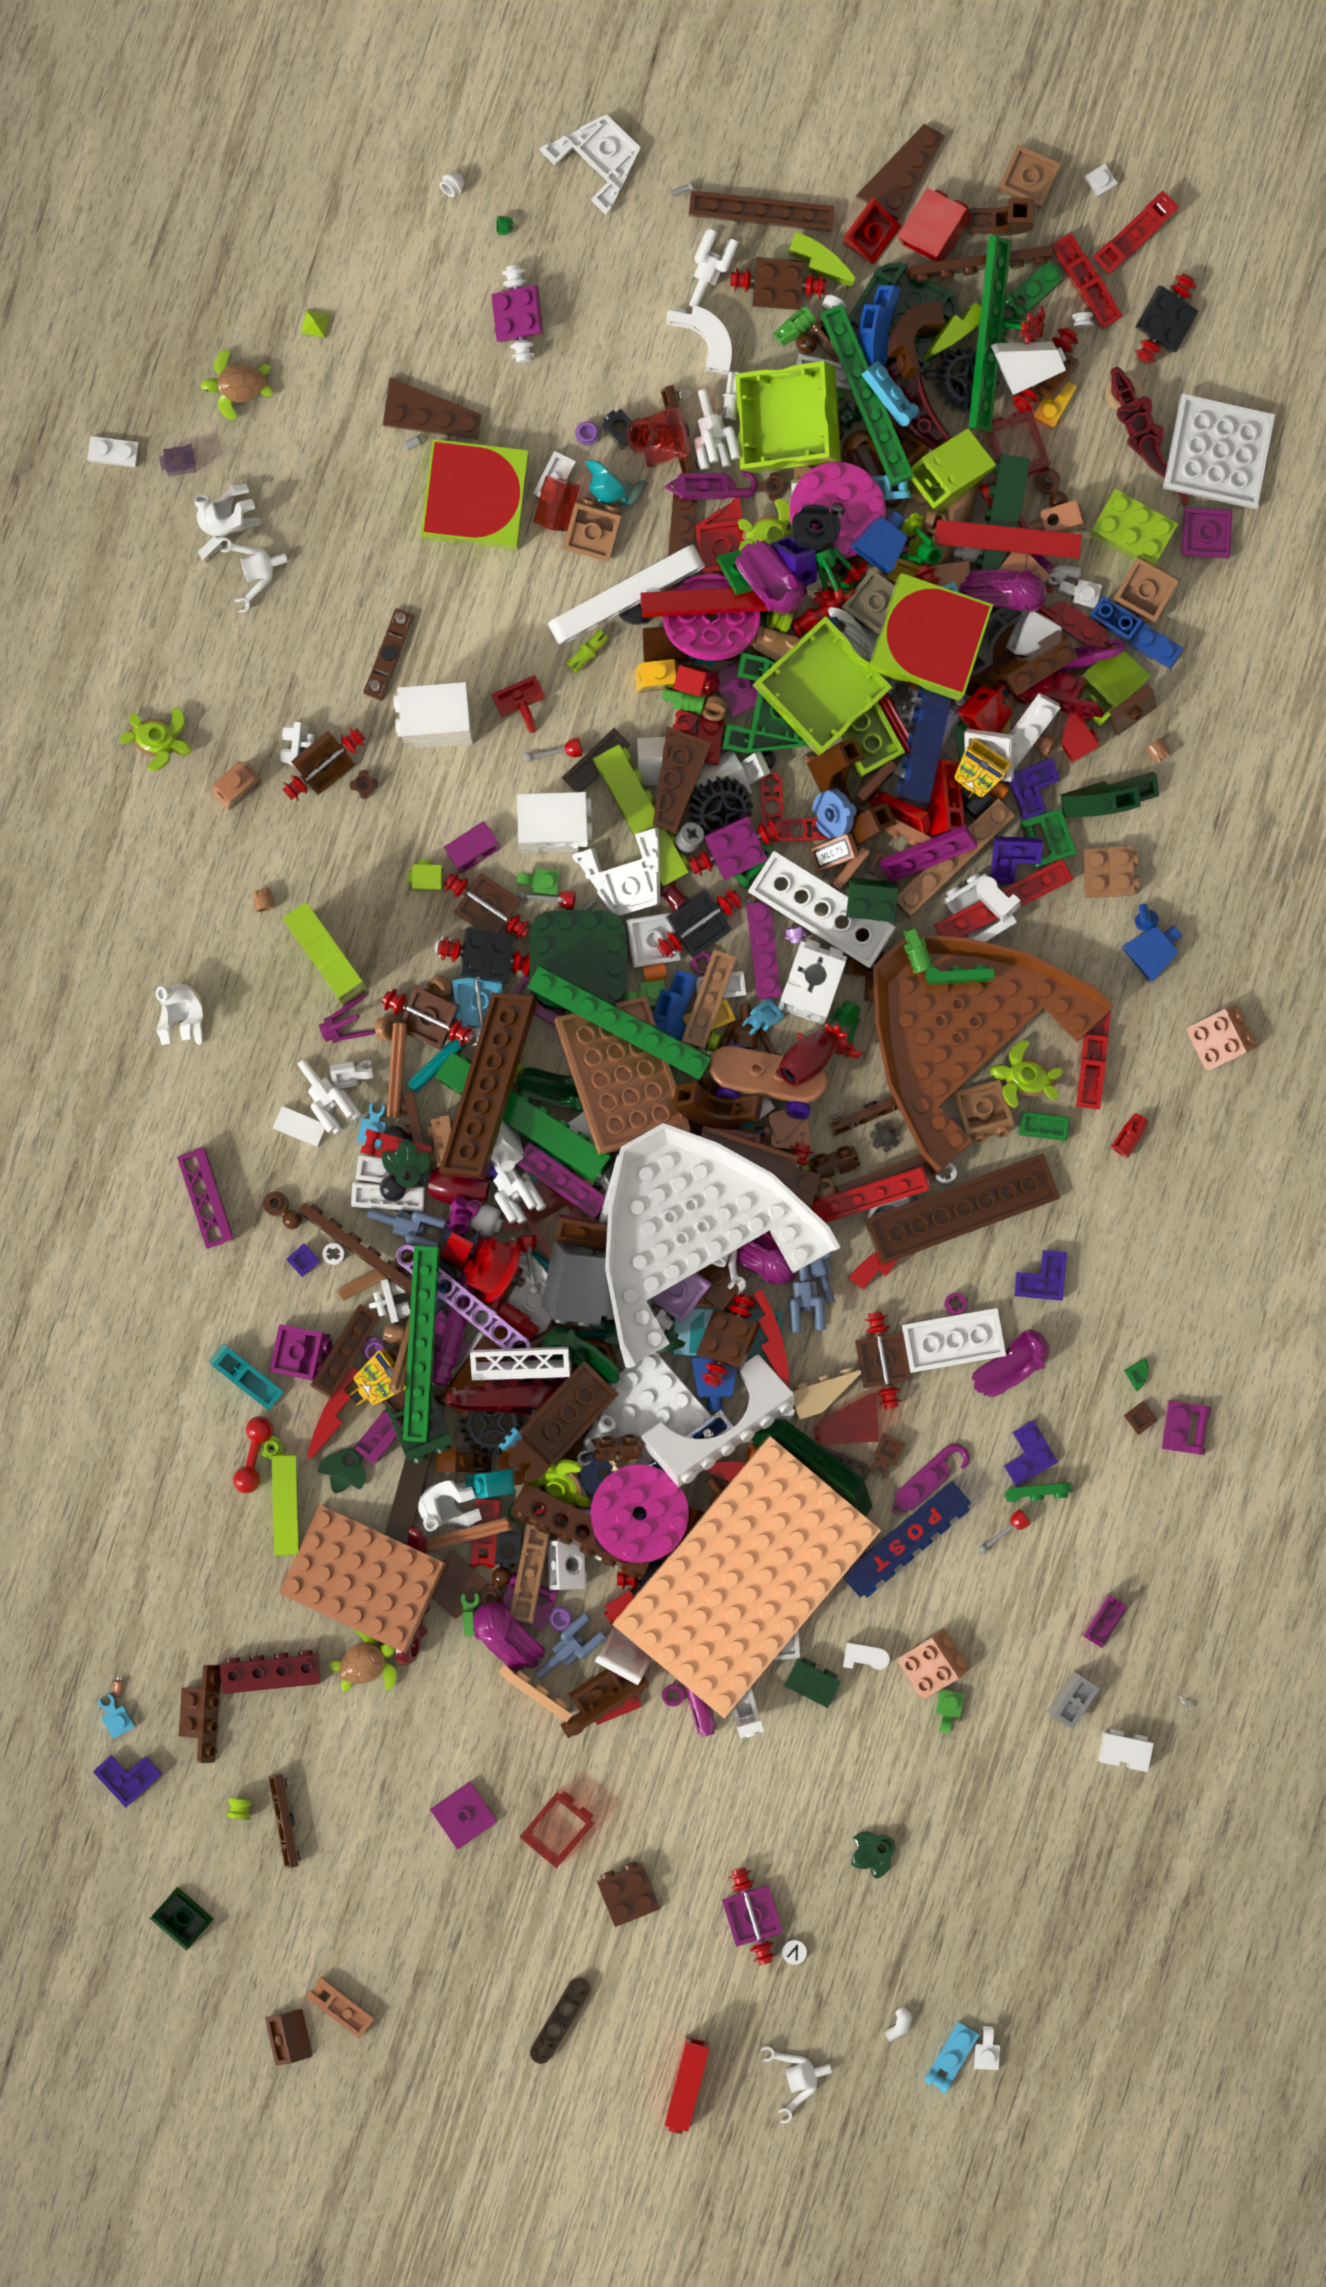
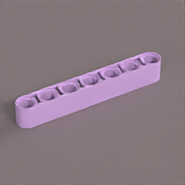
M404 1245L398 1249L396 1258L402 1268L412 1275L413 1261L404 1263L402 1257L406 1252L414 1253V1247ZM439 1268L437 1296L501 1349H514L519 1343H524L527 1348H532L525 1337ZM442 1283H451L452 1289L450 1292L443 1294L439 1291ZM461 1298H469V1307L465 1309L458 1307V1302ZM480 1313L489 1314V1320L485 1324H479L476 1321ZM499 1328L508 1330L507 1337L502 1340L495 1337V1333ZM528 1355L523 1361L530 1358L531 1355Z

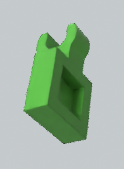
M536 868L535 875L518 873L517 884L533 886V893L557 896L560 871Z
M664 979L640 983L639 991L626 992L624 997L625 1001L646 996L649 1006H655L661 989L666 990Z
M475 1592V1600L473 1602L466 1600V1593L461 1595L464 1637L475 1635L473 1616L475 1614L474 1607L480 1601L478 1592Z
M943 1689L939 1691L935 1713L942 1714L940 1732L950 1733L952 1717L960 1718L964 1694Z

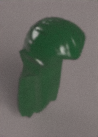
M533 1067L524 1068L523 1074L518 1076L517 1083L520 1085L519 1089L528 1098L554 1106L570 1107L574 1111L581 1112L583 1110L573 1076L559 1075Z
M556 1326L542 1339L541 1348L568 1347L569 1359L578 1365L581 1361H585L610 1386L611 1383L616 1384L620 1381V1370L614 1361L605 1356L593 1344L587 1342L580 1335L579 1331L566 1326ZM553 1354L549 1360H563V1354Z

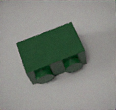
M803 1657L802 1661L796 1659L784 1686L828 1708L841 1681L837 1680L838 1674L826 1668L824 1672L816 1669V1663Z

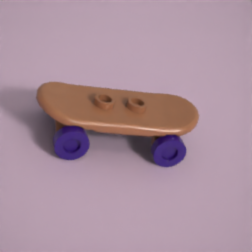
M729 1044L716 1049L711 1055L709 1062L711 1076L721 1086L716 1090L715 1096L736 1099L740 1098L739 1092L787 1100L789 1102L787 1103L786 1113L795 1119H806L810 1116L811 1106L808 1102L816 1100L826 1091L828 1074L824 1069L809 1082L793 1087L787 1084L778 1072L783 1055L746 1049L738 1044Z

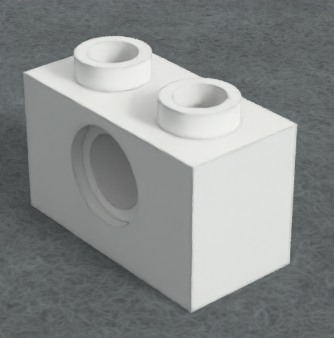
M559 1540L548 1542L549 1590L586 1589V1555L579 1551V1546L573 1543L569 1546ZM568 1559L571 1562V1567L569 1570L566 1567V1562Z

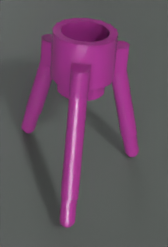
M365 993L353 999L333 1015L325 1018L324 1023L319 1024V1029L326 1042L332 1040L333 1043H337L341 1040L375 1034V1030L339 1035L343 1033L342 1026L359 1019L360 1016L356 1014L340 1022L336 1018L366 997Z

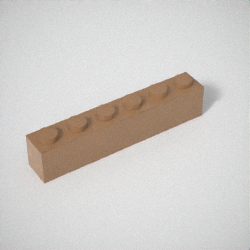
M998 798L968 827L977 840V848L924 869L898 894L896 906L910 919L982 850L994 836L1008 825L1015 815Z

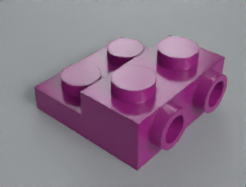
M279 1324L269 1372L313 1381L325 1361L326 1354H329L332 1349L333 1343L330 1340V1334Z

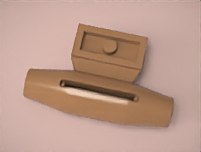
M978 483L943 512L946 514L948 521L968 522L973 509ZM914 486L911 498H909L902 516L907 519L917 512L925 520L928 510L932 507L916 486ZM923 531L927 536H931L930 539L935 542L934 533ZM936 545L941 548L943 553L940 562L936 565L947 564L956 547Z

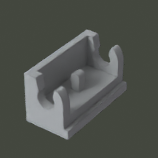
M1073 1671L1047 1712L1074 1729L1100 1688Z

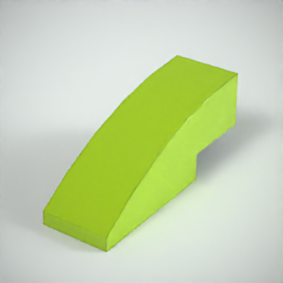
M797 231L795 232L788 255L810 262L808 272L819 276L823 274L822 277L853 288L855 283L854 275L834 253L814 239Z

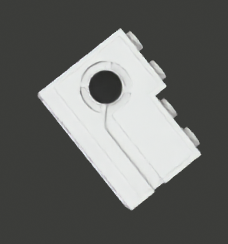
M466 682L397 688L398 694H394L393 699L395 712H399L400 718L395 719L397 737H402L403 743L413 742L415 748L473 744L470 702Z
M586 792L517 794L518 843L521 854H540V852L574 853L579 852L578 847H588V840H592V823H587V816H592L591 798H586Z
M809 939L806 940V943L801 941L778 1009L824 1025L847 957L843 956V951L830 947L828 951L820 948V943Z

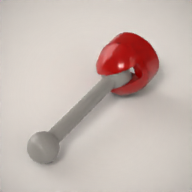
M579 737L570 739L565 744V747L535 754L527 752L524 755V759L527 762H531L534 758L564 752L569 757H581L583 754Z
M567 890L561 892L556 897L526 894L524 891H519L517 897L521 901L525 899L557 901L561 908L574 910L576 892Z
M536 1235L520 1236L516 1240L520 1245L521 1251L526 1253L531 1281L529 1290L531 1293L536 1294L539 1291V1287L536 1285L531 1252L535 1249L537 1243Z
M1020 1508L1012 1514L1010 1518L1011 1523L1007 1528L986 1544L979 1546L978 1550L980 1553H986L991 1545L1013 1528L1022 1530L1031 1524Z

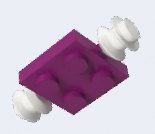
M512 265L506 267V271L502 272V275L507 276V281L503 285L510 290L491 294L496 341L502 343L516 340L510 345V348L515 349L516 352L511 358L515 359L517 363H527L531 361L535 354L530 352V348L534 346V343L526 340V337L544 334L539 286L523 287L527 283V280L522 279V274L526 270L521 269L519 265Z

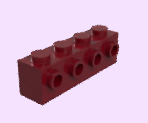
M312 1650L298 1651V1656L292 1657L288 1656V1652L276 1653L272 1659H264V1655L249 1656L250 1661L240 1662V1657L227 1658L224 1664H220L222 1694L321 1684L319 1654H313Z

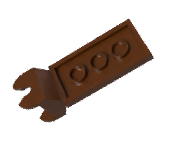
M581 1361L571 1372L570 1377H567L521 1427L518 1431L521 1436L510 1443L501 1453L497 1461L498 1469L502 1470L515 1465L518 1471L514 1475V1485H522L525 1482L539 1479L551 1465H555L619 1394L585 1361Z

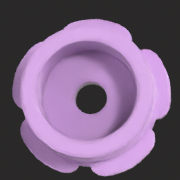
M801 925L785 929V939L790 940L791 943L804 941V936L808 935L805 927Z

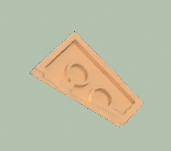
M759 626L755 637L754 649L778 661L801 639Z
M505 1664L499 1670V1673L509 1683L566 1723L568 1722L572 1714L567 1710L569 1706L558 1697L555 1700L549 1697L548 1694L550 1692L540 1684L534 1686L529 1682L531 1678L521 1671L516 1673Z

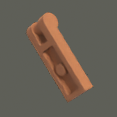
M320 1976L316 1982L317 1986L313 1991L310 1990L307 1993L306 1998L360 2039L375 2018ZM324 1991L330 1994L326 2002L320 1998Z

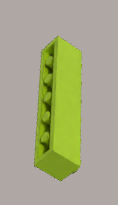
M617 745L593 758L594 764L635 839V834L656 828L653 825L655 809L652 805L655 803V800L649 790L644 791L641 785L643 778L637 768L632 769L629 763L632 758L626 747L621 748L620 745ZM658 827L660 885L663 887L689 873L687 867L690 865L685 855H679L675 846L677 844L673 833L668 834L666 830Z

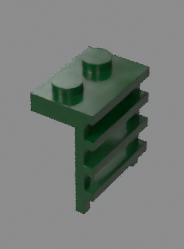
M849 878L846 917L895 922L898 896L897 882Z
M433 1394L431 1404L435 1413L430 1414V1420L437 1417L440 1426L429 1431V1442L427 1443L403 1441L401 1432L404 1426L399 1427L396 1418L403 1416L404 1410L393 1414L390 1405L385 1407L407 1461L413 1460L414 1464L428 1459L427 1453L436 1451V1454H440L449 1450V1444L453 1443Z

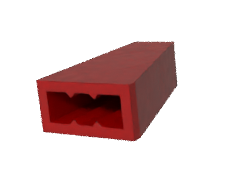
M685 2036L664 2126L669 2127L668 2131L682 2134L683 2131H689L710 2049L709 2042Z

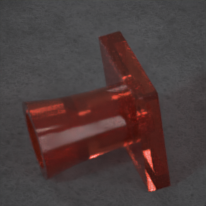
M673 407L643 419H636L627 428L626 440L629 447L635 452H644L647 467H655L692 454L681 407Z

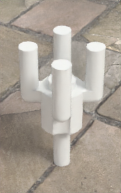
M711 229L706 230L695 255V262L698 263L693 277L699 279L689 307L693 308V305L699 307L707 285L715 286L720 273L728 271L740 242L734 239L728 240L720 256L710 252L717 232Z
M702 389L698 391L704 415L703 418L698 420L701 436L694 439L701 471L710 469L709 461L710 463L719 461L716 447L718 448L722 468L730 467L732 464L728 448L732 460L741 458L734 429L731 426L724 428L721 415L713 414L707 389Z
M306 1059L298 1063V1066L312 1084L308 1091L315 1101L312 1103L311 1109L328 1133L333 1132L336 1135L343 1130L331 1113L338 1107H340L347 1118L352 1117L353 1120L361 1117L362 1114L344 1090L333 1087L328 1078L320 1080Z
M490 1160L498 1173L494 1182L500 1191L495 1194V1199L509 1223L517 1221L521 1225L527 1221L517 1203L520 1199L524 1200L529 1210L536 1207L538 1211L546 1208L544 1201L531 1180L523 1181L515 1168L510 1171H503L500 1166Z

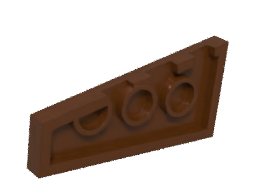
M923 124L862 188L856 197L866 203H869L871 198H875L893 218L898 220L945 135Z
M389 378L383 419L384 427L478 440L481 414Z
M666 726L653 825L677 834L712 743Z

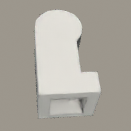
M982 877L977 882L978 898L1003 923L1021 907L1020 900L1014 894L1008 898L997 887V882L992 877Z
M846 1642L842 1666L853 1669V1664L856 1662L868 1664L874 1669L882 1670L888 1666L890 1658L888 1653L882 1648Z

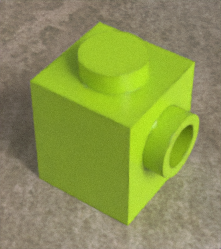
M418 860V864H413L412 870H408V885H412L413 891L442 892V865H432L433 861Z

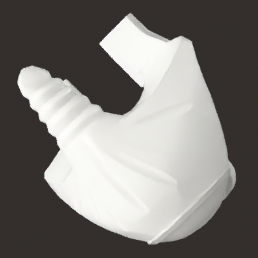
M247 484L230 485L228 490L215 501H212L207 495H198L194 498V503L198 507V524L207 535L225 537L232 533L261 525L262 519L243 518V513L255 509L252 499L238 502L235 505L234 513L231 514L235 496L249 493Z
M174 984L168 988L165 986L158 987L156 997L161 1001L162 1011L156 1031L160 1037L161 1044L173 1043L170 1027L174 1023L184 1020L180 1023L182 1041L195 1038V1042L201 1045L204 1042L202 1030L204 1015L203 1003L199 994L192 986L187 984Z
M453 1480L439 1482L430 1486L420 1496L418 1509L421 1518L424 1520V1528L427 1531H433L442 1525L468 1528L473 1523L482 1520L479 1509L463 1514L455 1506V1500L458 1503H462L475 1498L472 1487L465 1488L466 1481L454 1483Z

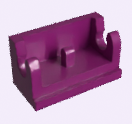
M485 821L444 846V849L460 874H463L500 850L501 847Z
M386 1410L380 1414L354 1446L355 1450L372 1464L379 1460L397 1437ZM396 1419V1422L399 1427L404 1426L401 1422H399Z
M1106 1594L1081 1636L1103 1648L1126 1611L1127 1606Z

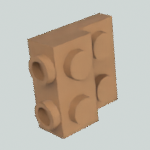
M582 497V500L577 499L574 504L563 549L609 562L623 512L618 511L619 507L616 505L605 504V507L595 505L596 500L588 497Z
M1137 556L1114 600L1117 601L1116 604L1127 611L1129 609L1136 611L1140 619L1149 623L1151 620L1156 622L1180 579Z
M1133 846L1083 849L1085 898L1135 895V890H1139V876H1134V866H1138V852H1133Z
M1000 1080L954 1093L964 1132L974 1144H981L987 1140V1137L997 1135L999 1138L1006 1137L1011 1133V1130H1014V1121L1009 1105L1004 1099Z
M449 1115L431 1119V1125H427L429 1140L433 1139L435 1148L431 1151L432 1164L437 1163V1168L441 1166L452 1129L451 1117Z

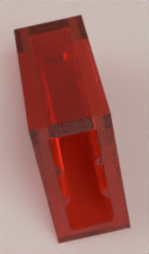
M870 1393L819 1420V1426H814L815 1440H820V1445L879 1442L876 1393Z

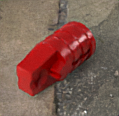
M1135 1113L1123 1126L1110 1147L1121 1156L1129 1158L1141 1140L1149 1121Z
M507 1300L496 1314L517 1332L529 1339H532L539 1330V1327L530 1320L531 1317L521 1312L513 1304L511 1305Z

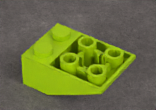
M967 428L911 467L914 478L911 480L934 510L944 512L993 470L997 464L971 430Z
M1125 650L1116 657L1097 661L1081 676L1087 680L1081 700L1098 703L1104 712L1103 718L1094 717L1090 719L1100 728L1110 718V711L1132 696L1151 678Z

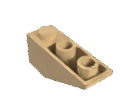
M854 1367L840 1371L841 1376L832 1378L831 1374L817 1378L818 1383L811 1386L808 1385V1382L795 1385V1391H792V1393L794 1394V1406L798 1419L801 1420L824 1412L861 1374V1371H855Z

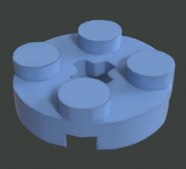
M834 788L819 793L813 803V813L817 812L818 820L815 822L823 835L828 838L841 837L850 832L853 826V817L857 813L856 807L850 803L845 794L839 789Z

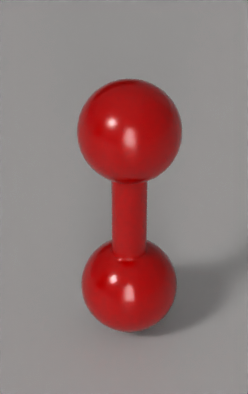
M263 1416L253 1417L247 1423L246 1434L251 1440L246 1465L239 1468L233 1476L234 1487L244 1494L254 1492L260 1485V1475L255 1470L260 1445L267 1442L273 1434L272 1423Z

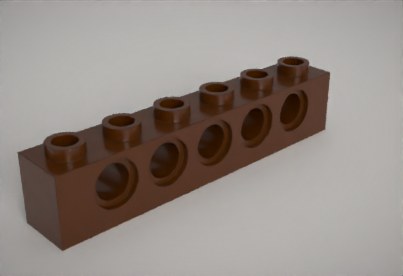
M526 1482L510 1511L514 1513L513 1517L523 1523L530 1521L536 1525L535 1528L544 1534L551 1532L558 1536L557 1540L569 1546L571 1543L579 1546L580 1552L591 1557L594 1554L602 1558L601 1562L609 1567L614 1568L616 1565L624 1569L623 1573L631 1578L636 1579L637 1576L641 1578L650 1563L626 1562L601 1549L598 1546V1540L594 1534L589 1514ZM536 1504L542 1505L545 1509V1514L536 1516L532 1512V1506ZM558 1515L563 1516L567 1521L566 1526H556L554 1517ZM580 1526L585 1527L588 1530V1537L579 1538L576 1534V1528Z

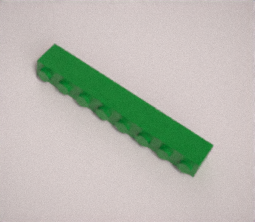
M540 964L527 986L528 989L699 1080L711 1060V1056Z
M451 1052L435 1076L440 1083L462 1096L472 1061L462 1053L457 1056ZM511 1091L502 1120L520 1136L597 1185L613 1162L611 1156H609L610 1153L598 1155L596 1146L589 1142L591 1139L580 1131L577 1134L569 1129L571 1126L560 1118L556 1121L549 1116L551 1113L541 1105L536 1108L530 1104L531 1099L521 1092L515 1094Z

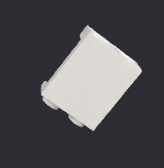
M977 873L966 880L968 885L961 889L959 886H956L946 893L948 897L945 898L944 903L952 915L981 901L977 896L976 885L979 879L988 877L986 873L982 876ZM1013 915L1004 923L998 919L966 937L988 942L1014 926L1017 921Z

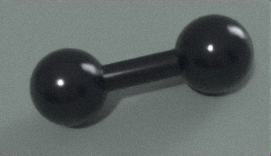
M390 1126L383 1131L385 1134L408 1139L406 1131L399 1126ZM392 1174L384 1177L379 1187L382 1197L391 1202L401 1200L407 1191L406 1187L398 1184L395 1176Z

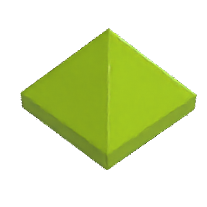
M306 310L301 334L325 338L330 315Z

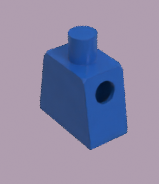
M894 511L888 520H885L883 517L875 518L848 547L884 574L892 572L907 540V535L899 530L905 518Z
M1174 925L1164 933L1156 926L1127 942L1121 948L1151 983L1178 953L1173 944L1182 937V934Z
M692 1358L698 1397H708V1411H722V1397L733 1396L737 1368L724 1365L728 1375H722L721 1380L724 1382V1385H718L715 1388L705 1384V1379L701 1376L709 1371L705 1365L714 1363V1361L705 1358Z

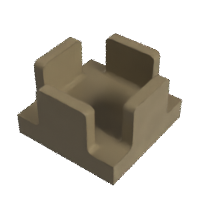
M871 569L855 589V594L846 601L842 608L852 615L857 623L865 629L880 635L895 585Z

